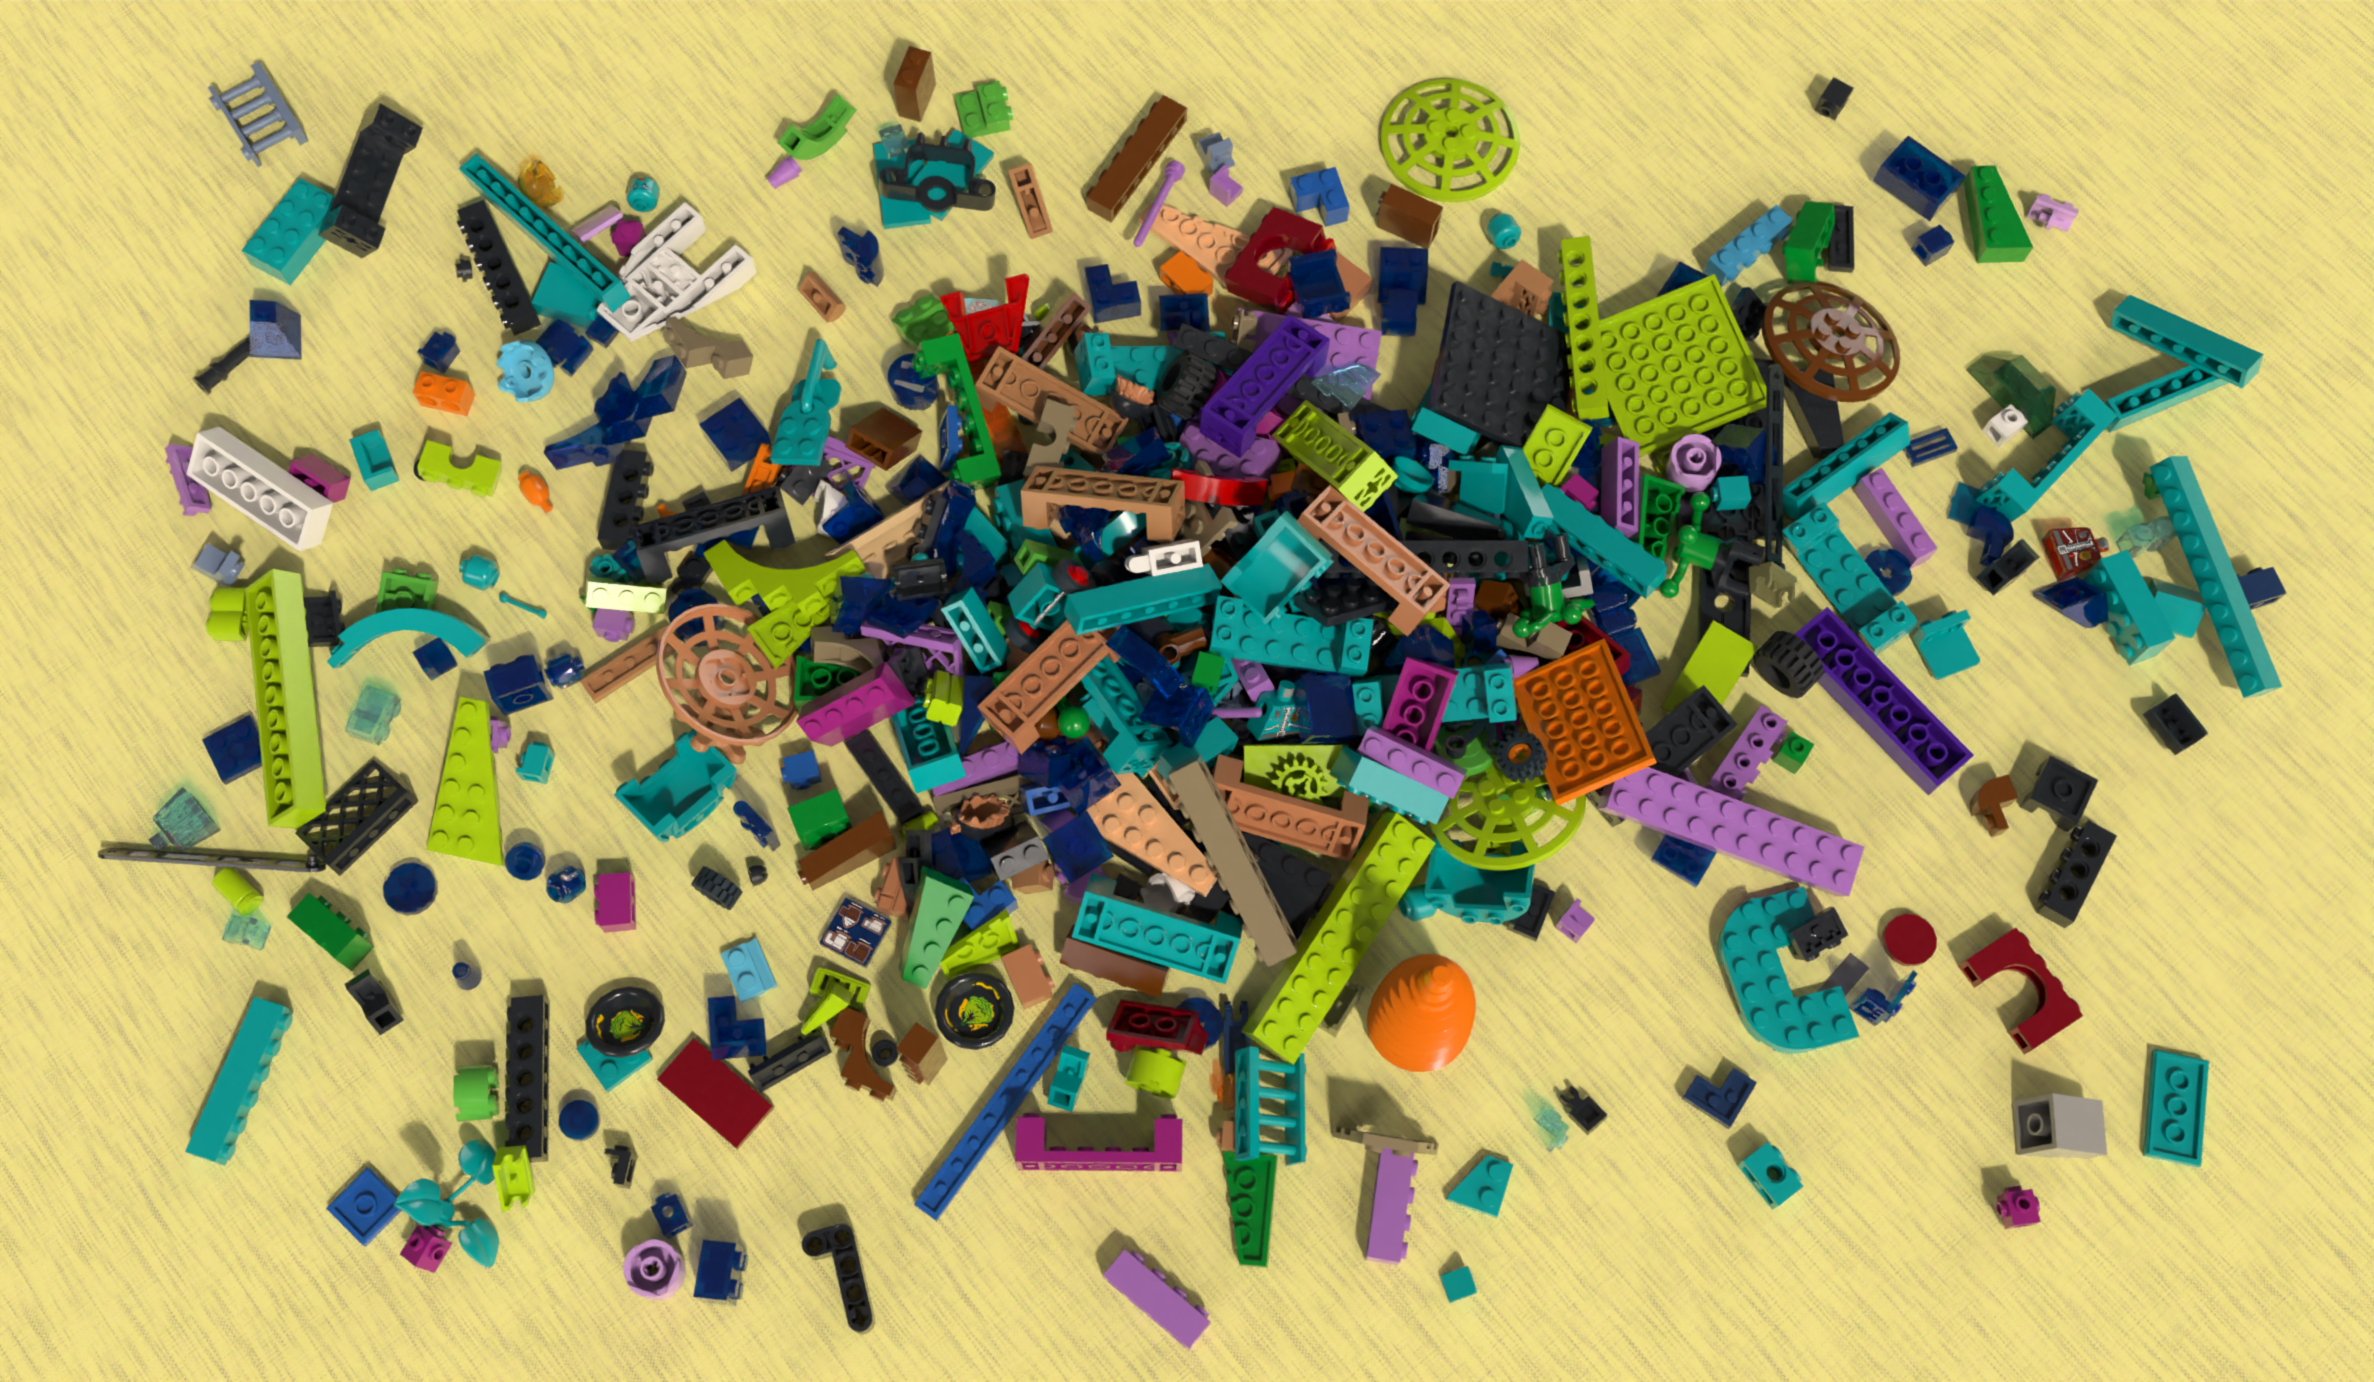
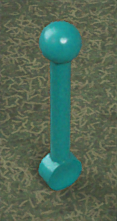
M505 593L499 596V600L502 603L508 602L543 619L547 616L546 612L513 600Z

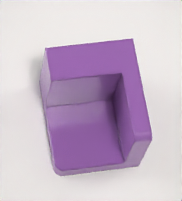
M1226 164L1210 178V194L1226 207L1243 193V187L1229 177V166Z
M1578 898L1555 927L1576 944L1595 920L1593 916L1579 907L1582 901Z

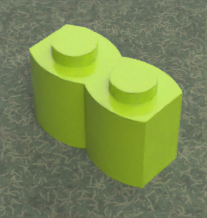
M216 588L214 595L210 597L209 604L212 613L206 621L207 633L214 641H246L249 626L245 588Z

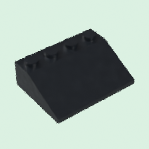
M1241 831L1249 848L1261 857L1257 863L1298 940L1312 916V910L1316 907L1330 884L1332 875L1261 836ZM1230 897L1220 910L1228 915L1243 919L1240 913L1237 915L1234 913L1229 903Z

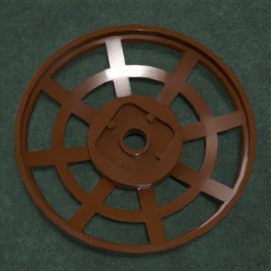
M1823 282L1796 283L1779 291L1771 299L1763 313L1762 336L1771 358L1782 367L1784 374L1789 379L1812 394L1838 402L1866 401L1884 392L1898 373L1900 349L1892 328L1870 303L1847 289ZM1810 289L1814 294L1802 298L1796 304L1781 299L1785 294L1796 290ZM1821 290L1838 294V295H1840V296H1843V297H1845V298L1851 300L1852 302H1850V301H1848V300H1846V299H1844V298H1841V297H1839V296H1834V295H1830V294H1824ZM1818 300L1822 310L1814 313L1803 306ZM1828 300L1848 306L1846 312L1833 309ZM1776 306L1790 311L1787 321V333L1778 335L1774 333L1773 315ZM1864 310H1866L1878 322V324L1881 326L1883 330L1878 329L1876 323ZM1859 313L1871 328L1861 327L1858 321L1853 318L1855 314ZM1797 314L1810 320L1807 329L1797 330ZM1832 332L1837 333L1840 337H1836ZM1865 336L1876 338V353L1864 345ZM1801 339H1809L1811 345L1818 351L1816 356L1806 348ZM1883 339L1889 340L1893 351L1894 364L1892 369L1881 359L1884 350ZM1793 342L1799 353L1811 363L1804 373L1786 357L1779 344ZM1860 352L1870 360L1866 365L1855 368L1853 358ZM1826 358L1843 361L1845 368L1836 367L1824 361ZM1875 367L1886 376L1882 382L1873 387L1859 389L1857 376L1867 374ZM1819 369L1833 375L1847 377L1849 390L1833 388L1819 383L1812 378Z

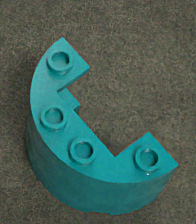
M1285 511L1265 532L1266 534L1221 580L1238 599H1244L1243 604L1265 625L1272 618L1277 621L1287 611L1284 605L1297 592L1302 594L1313 584L1309 579L1312 576L1318 579L1334 562L1331 559L1333 554L1288 511Z
M694 728L689 732L682 733L677 738L674 744L677 755L672 759L665 760L659 766V770L652 776L648 775L643 778L639 785L635 778L629 782H624L617 788L614 794L615 798L661 842H668L670 836H674L677 839L698 826L724 799L722 796L726 787L730 789L736 778L737 769L714 746L708 748L706 752H697L691 747L690 740L696 735Z
M1433 839L1436 844L1431 850L1424 890L1425 897L1433 908L1461 918L1463 922L1468 924L1487 922L1493 925H1501L1504 921L1520 917L1529 909L1536 864L1513 870L1476 868L1452 857L1440 846L1436 839ZM1450 839L1455 845L1461 847L1459 840ZM1511 842V855L1485 854L1484 856L1509 857L1521 855L1528 851L1523 842Z

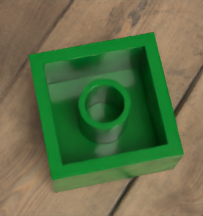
M837 788L787 807L804 850H817L825 845L826 842L837 838L853 828Z

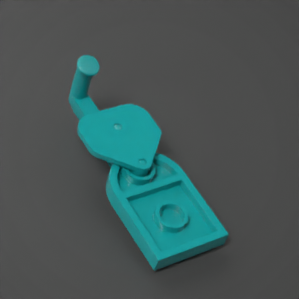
M823 339L816 340L807 377L795 385L791 398L792 403L782 413L770 456L773 464L820 466L831 425L829 410L838 404L842 391L841 385L837 380L820 379L822 368L832 370L837 366Z

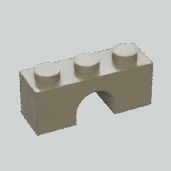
M1050 399L1046 400L1037 431L1046 433L1051 438L1052 444L1041 446L1033 443L1023 475L1030 476L1036 466L1063 468L1064 463L1060 462L1062 454L1066 455L1071 440L1067 439L1068 432H1074L1077 418L1073 416L1076 408Z

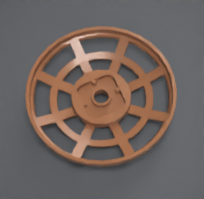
M705 604L684 611L663 632L656 653V671L659 684L674 711L696 731L710 739L725 744L737 746L757 745L780 735L790 726L798 714L794 703L797 660L794 652L784 661L785 666L778 667L776 670L772 669L765 656L753 645L754 640L749 633H747L745 638H742L730 632L715 630L713 616H723L750 626L762 618L747 610L725 604ZM697 617H703L705 632L692 636L684 644L673 634L683 623ZM717 639L732 642L739 647L736 652L719 649ZM707 640L709 653L701 660L690 651V648L697 643ZM667 642L678 652L675 662L676 679L666 678L664 673L663 652ZM748 652L757 660L763 671L754 672L751 665L744 659ZM684 658L696 667L695 679H683L682 667ZM721 675H725L726 677H728L731 681V684L725 683L722 680ZM789 675L792 696L790 707L787 711L773 704L777 692L775 679ZM767 681L768 692L766 701L754 695L757 682ZM670 689L680 690L688 705L699 714L696 720L681 707ZM687 689H698L707 700L703 708L692 699ZM748 702L761 709L755 716L744 720L739 707ZM716 706L729 709L734 721L723 720L711 714ZM768 713L783 719L780 725L773 731L759 738H754L748 728L760 722ZM710 721L728 728H738L743 739L716 733L705 726Z

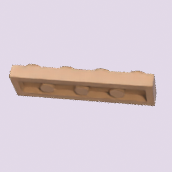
M667 625L580 680L595 704L656 665L658 643L663 632L668 627ZM668 642L664 648L663 660L676 652Z

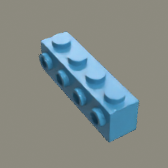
M1775 205L1708 259L1703 273L1707 277L1715 274L1721 287L1727 282H1732L1742 270L1750 268L1762 254L1766 255L1778 241L1782 242L1787 238L1793 220L1779 206Z

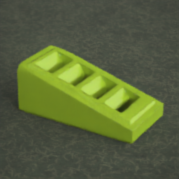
M818 967L810 988L812 996L821 998L828 988L837 981L844 988L846 984L850 985L848 991L852 995L850 1004L847 1007L863 1011L871 988L870 984ZM824 978H828L825 990H821ZM857 987L860 988V991L855 1002L852 1001V997Z
M837 982L833 983L803 1018L801 1033L804 1035L808 1034L846 1008L851 1001V992Z

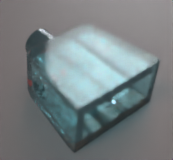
M182 787L153 816V821L160 828V831L148 840L158 851L169 843H172L180 851H185L218 833L221 829L194 795Z

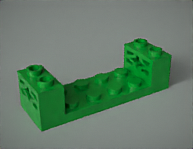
M959 333L921 341L912 358L914 371L919 372L921 379L949 372L947 374L948 384L951 389L954 388L956 394L954 403L957 406V412H961L963 418L961 427L964 435H968L970 441L968 450L971 457L956 460L949 471V475H947V481H952L958 495L992 487L1001 476V472Z

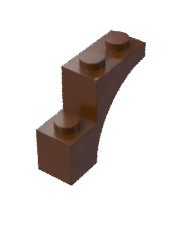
M847 1007L840 1011L829 1035L832 1041L835 1042V1047L847 1052L850 1048L852 1049L840 1074L843 1081H846L844 1085L858 1092L860 1088L870 1092V1097L884 1102L885 1098L892 1101L897 1092L895 1087L881 1079L874 1072L867 1058L866 1034L870 1024L868 1016Z

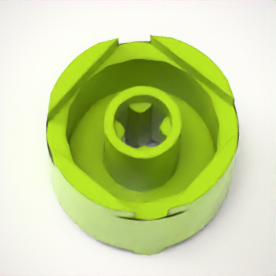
M1136 1045L1125 1084L1142 1092L1144 1090L1152 1092L1154 1096L1175 1099L1187 1061L1177 1057L1170 1058L1171 1052L1156 1048L1154 1053L1150 1052L1151 1050L1146 1047Z

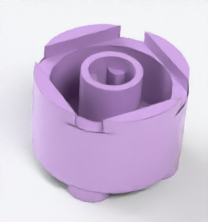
M1690 434L1683 437L1673 446L1666 462V474L1669 481L1686 487L1687 492L1705 490L1713 481L1720 467V450L1706 436Z
M651 1239L638 1246L636 1245L630 1250L624 1261L623 1272L628 1286L636 1294L650 1300L667 1299L678 1291L684 1281L686 1274L685 1259L678 1250L668 1243ZM651 1267L660 1268L658 1273L653 1274L650 1272Z

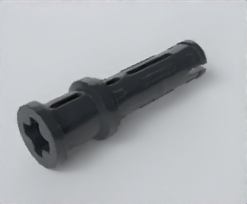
M250 334L217 363L211 362L205 372L200 376H194L192 378L193 381L203 392L209 395L212 393L211 389L221 381H226L227 377H229L228 374L257 349L262 347L263 344L254 334Z

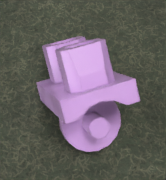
M2042 193L2040 196L2037 195L2027 217L2045 223V229L2050 230L2053 226L2068 232L2078 214V209H2075L2072 203L2066 201L2059 203L2053 201L2051 196Z

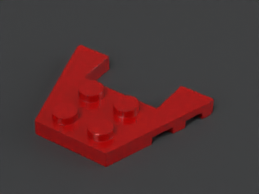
M1024 273L1005 278L1008 304L966 314L964 293L957 291L940 296L942 305L948 311L950 321L959 333L963 349L970 362L977 363L991 359L998 346L1011 353L1018 352L1030 280L1029 275Z

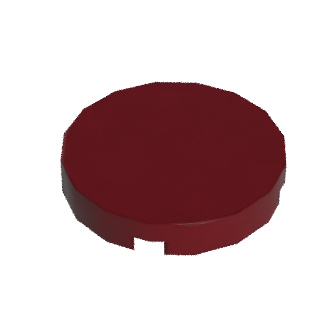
M1903 914L1896 916L1886 925L1882 934L1885 952L1893 961L1902 966L1922 965L1933 956L1937 948V937L1933 927L1927 920L1918 915Z

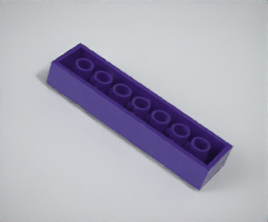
M1828 607L1794 634L1805 641L1816 652L1822 662L1824 674L1817 682L1928 796L1974 756Z

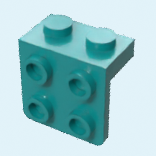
M1459 455V460H1449L1448 470L1461 471L1460 505L1482 513L1502 514L1504 512L1508 464L1496 463V458L1481 457V462L1474 461V456Z
M1966 609L1958 613L1956 610L1944 614L1942 619L1937 621L1929 619L1919 625L1920 629L1912 637L1936 680L1949 677L1980 663V658L1963 628L1971 619Z

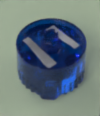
M915 353L905 354L897 358L888 370L890 390L894 401L900 407L914 411H924L931 407L939 395L940 385L938 376L935 375L921 379L919 372H915L912 365V358Z

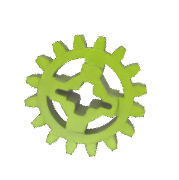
M1293 758L1292 765L1284 761L1285 769H1275L1278 778H1271V782L1276 785L1271 788V791L1283 794L1281 786L1282 782H1284L1289 787L1286 793L1287 796L1308 800L1307 802L1314 804H1323L1320 795L1327 796V790L1322 787L1328 785L1327 780L1320 779L1324 775L1323 770L1315 771L1317 763L1314 762L1309 766L1307 758H1304L1302 763H1298V760ZM1296 770H1303V771H1302L1301 773H1299V774H1292V773H1290V772L1296 771ZM1313 777L1317 782L1316 792L1310 787ZM1303 782L1304 790L1299 788L1295 791L1294 783L1301 784Z

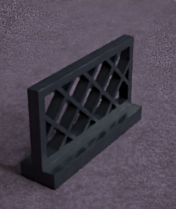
M373 759L326 803L325 812L305 823L295 834L324 863L341 876L418 801ZM376 769L379 772L378 782L367 783V777ZM384 787L397 788L388 798H383ZM377 788L376 799L365 800L366 789ZM360 790L359 801L347 802L348 795L352 791ZM376 805L375 811L369 816L363 817L364 806ZM358 807L357 817L345 818L346 809ZM340 808L339 819L328 820V814L333 809ZM356 823V828L349 835H343L345 824ZM338 825L337 836L326 837L327 826ZM320 827L319 838L308 839L305 836L313 828ZM336 842V847L326 856L324 854L325 843Z

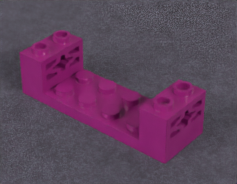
M1024 1113L1023 1117H1017L1015 1162L1018 1170L1182 1172L1183 1119H1177L1175 1114H1162L1160 1118H1155V1152H1149L1147 1147H1134L1132 1152L1121 1151L1120 1147H1105V1151H1094L1093 1147L1086 1146L1077 1147V1151H1066V1147L1053 1146L1050 1147V1151H1046L1047 1126L1045 1118L1040 1117L1038 1113Z

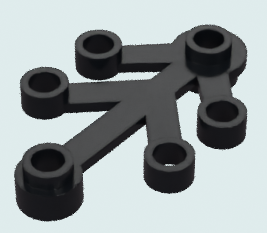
M1489 718L1451 721L1455 724L1444 722V727L1448 732L1458 731L1460 726L1473 725L1462 736L1453 735L1447 738L1445 742L1446 753L1452 759L1462 758L1467 752V746L1484 730L1487 737L1485 743L1486 753L1492 756L1498 755L1496 751L1497 748H1501V741L1497 737L1495 722L1490 723ZM1503 721L1502 737L1506 739L1510 735L1511 738H1514V733L1517 732L1516 724H1514V721Z

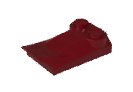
M1120 999L1106 1031V1041H1110V1046L1119 1052H1127L1136 1045L1202 1056L1209 1037L1200 1023L1198 1011Z

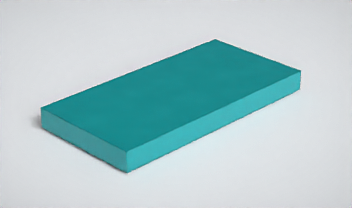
M955 129L948 137V146L962 148L965 139L972 141L971 152L975 157L974 178H977L994 158V152ZM928 161L909 185L918 186L919 188L920 184L928 178L942 177L952 182L956 191L966 192L969 188L971 171L963 165L950 164L945 161ZM934 188L929 191L928 196L934 201H941L946 197V193L940 188ZM910 202L940 221L953 208L951 207L944 212H932L925 209L918 202Z
M916 139L874 144L878 184L879 173L882 169L886 167L904 169L908 148L915 144ZM917 160L911 164L908 185L923 169V160ZM880 194L884 229L931 224L930 214L912 203L884 198Z
M2156 1049L2152 1051L2143 1156L2197 1168L2201 1167L2209 1061Z

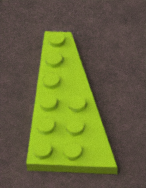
M462 696L459 698L426 850L505 866L501 847L503 839L498 817L500 810L497 781L493 768L494 751L491 749L490 739L492 732L489 702Z

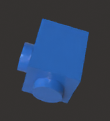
M814 750L783 758L785 766L780 767L784 782H789L791 789L805 790L810 788L812 784L822 782Z

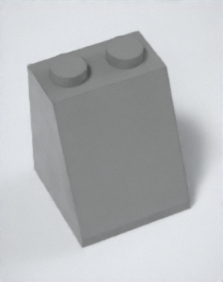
M2050 1093L2013 1101L2017 1155L2064 1158H2093L2107 1155L2102 1100Z

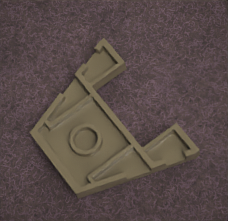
M1197 461L1194 471L1202 475L1214 476L1207 462ZM1185 499V519L1174 542L1186 539L1198 540L1201 558H1203L1211 550L1210 545L1215 540L1221 541L1225 537L1224 532L1228 528L1233 529L1236 527L1238 522L1231 508L1222 506L1213 520L1204 502Z
M1334 1126L1332 1136L1365 1144L1364 1149L1368 1151L1382 1153L1383 1148L1392 1149L1393 1155L1409 1158L1411 1152L1437 1155L1439 1147L1437 1143L1392 1137Z

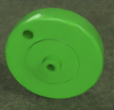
M1473 725L1460 726V729L1455 732H1448L1442 726L1439 729L1434 744L1435 755L1468 770L1465 776L1479 774L1491 766L1495 756L1486 753L1485 743L1487 737L1485 730L1467 746V752L1462 758L1452 759L1446 753L1445 742L1447 738L1453 735L1462 736Z

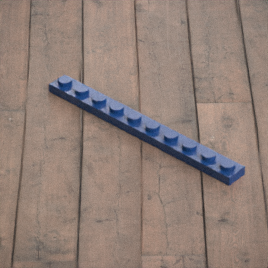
M1074 983L917 1199L914 1205L936 1222L939 1220L1097 1001L1095 996Z

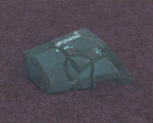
M1356 364L1317 377L1312 384L1328 398L1333 394L1351 410L1381 374L1369 366Z

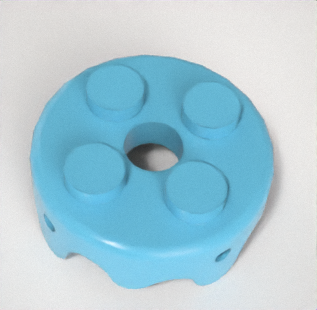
M520 340L500 347L503 353L496 364L503 370L504 376L498 381V388L503 392L513 394L517 402H533L546 397L551 391L554 381L551 358L539 344L530 340ZM527 365L529 366V368H530V370H531V374H530V372L527 370Z

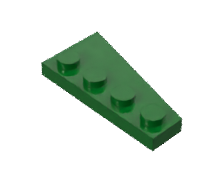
M1223 1151L1239 1265L1268 1268L1278 1157L1276 1155L1259 1154V1158L1238 1161L1235 1160V1152Z

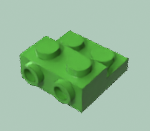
M1000 81L977 85V91L955 95L963 133L967 137L974 138L1010 130V120H1013L1011 106L1006 107L1005 101H1008L1006 87H1001Z
M931 294L917 299L913 306L899 311L891 319L898 335L916 349L921 341L945 336L955 329L942 303Z
M392 568V572H382L376 613L403 608L431 609V606H435L439 581L432 580V575L417 572L416 577L407 575L408 570Z

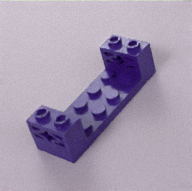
M1289 314L1202 408L1199 433L1238 458H1241L1254 444L1257 424L1303 373L1313 378L1326 364L1330 338Z

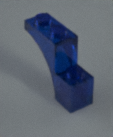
M951 479L940 496L947 499L928 553L929 559L944 558L946 574L949 578H953L957 572L956 563L959 542L967 519L976 505L974 487Z
M962 529L955 534L964 555L962 573L953 589L943 599L947 602L952 595L973 587L986 609L987 604L984 598L987 595L981 586L998 574L994 566L996 560L988 550L985 552L981 550L980 547L982 545L973 534L968 536Z

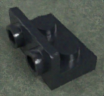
M1828 907L1787 931L1796 950L1793 953L1794 958L1805 960L1806 962L1820 956L1819 952L1826 948L1832 949L1842 943L1841 939L1849 935L1835 907Z

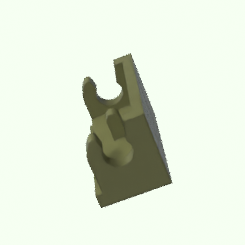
M1772 561L1760 564V566L1749 567V588L1751 594L1774 608L1782 607V595L1785 592H1788V600L1790 602L1794 601L1797 577Z
M1348 979L1318 1027L1336 1037L1363 994L1365 986L1360 983L1354 985Z

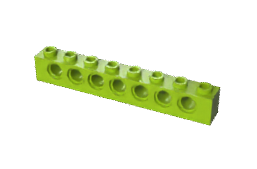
M1590 235L1562 239V249L1557 250L1559 264H1563L1564 270H1559L1561 285L1565 284L1566 291H1561L1563 306L1567 305L1568 312H1563L1565 327L1569 326L1570 333H1565L1567 348L1572 349V354L1567 355L1569 369H1574V376H1569L1571 391L1576 390V397L1572 398L1573 413L1578 412L1579 420L1609 417ZM1577 284H1582L1580 287H1574ZM1579 305H1584L1582 308H1576ZM1581 326H1586L1585 329H1578ZM1584 347H1588V348H1589L1588 350H1585V351H1581V350H1580L1581 348H1584ZM1584 369H1592L1589 372H1582ZM1593 390L1590 394L1584 393L1585 391Z

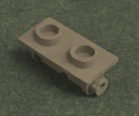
M1240 310L1237 312V315L1233 316L1231 329L1235 330L1234 338L1230 339L1229 343L1253 352L1255 340L1246 339V335H1256L1258 321L1256 313L1247 312L1246 316H1244V310Z

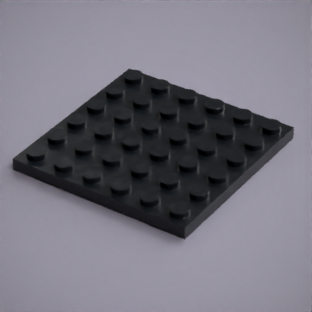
M1455 281L1451 285L1429 410L1506 446L1523 448L1548 404L1566 413L1570 388L1569 376L1572 375V369H1569L1567 355L1572 354V349L1567 348L1565 333L1472 287Z

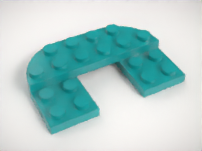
M1804 887L1762 898L1755 897L1744 902L1727 918L1718 938L1720 965L1724 964L1741 1012L1739 1018L1743 1026L1756 1041H1761L1767 1046L1774 1048V1051L1786 1054L1805 1053L1859 1037L1841 986L1797 998L1793 997L1777 949L1792 946L1793 944L1787 931L1814 916Z

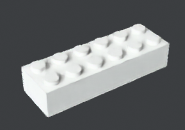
M221 427L197 432L186 475L301 552L321 545L333 502Z

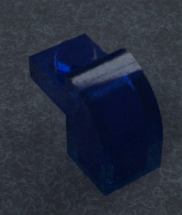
M1980 505L1972 513L1966 536L1985 542L1979 564L1988 567L1993 561L2002 556L2004 548L2014 539V530L2009 519L2003 513Z

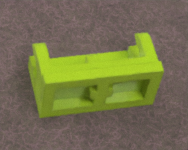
M526 1145L500 1147L497 1150L492 1167L501 1210L510 1211L513 1206L512 1203L517 1200H521V1206L524 1208L529 1204L531 1194L535 1193Z

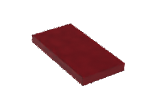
M694 1038L657 1078L664 1087L737 1150L774 1109L769 1102Z

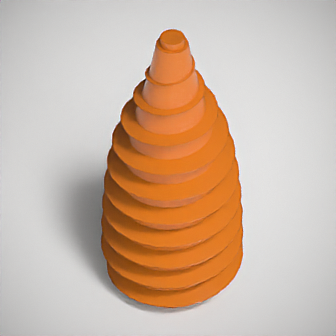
M1421 954L1402 961L1379 984L1368 1009L1367 1028L1375 1049L1391 1064L1412 1072L1433 1071L1452 1062L1462 1052L1473 1028L1476 1000L1472 983L1466 972L1456 962L1441 955Z

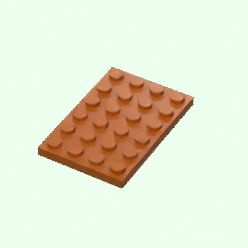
M1605 639L1513 679L1515 696L1529 734L1532 733L1536 738H1539L1547 753L1548 763H1545L1546 768L1543 771L1558 806L1657 763Z

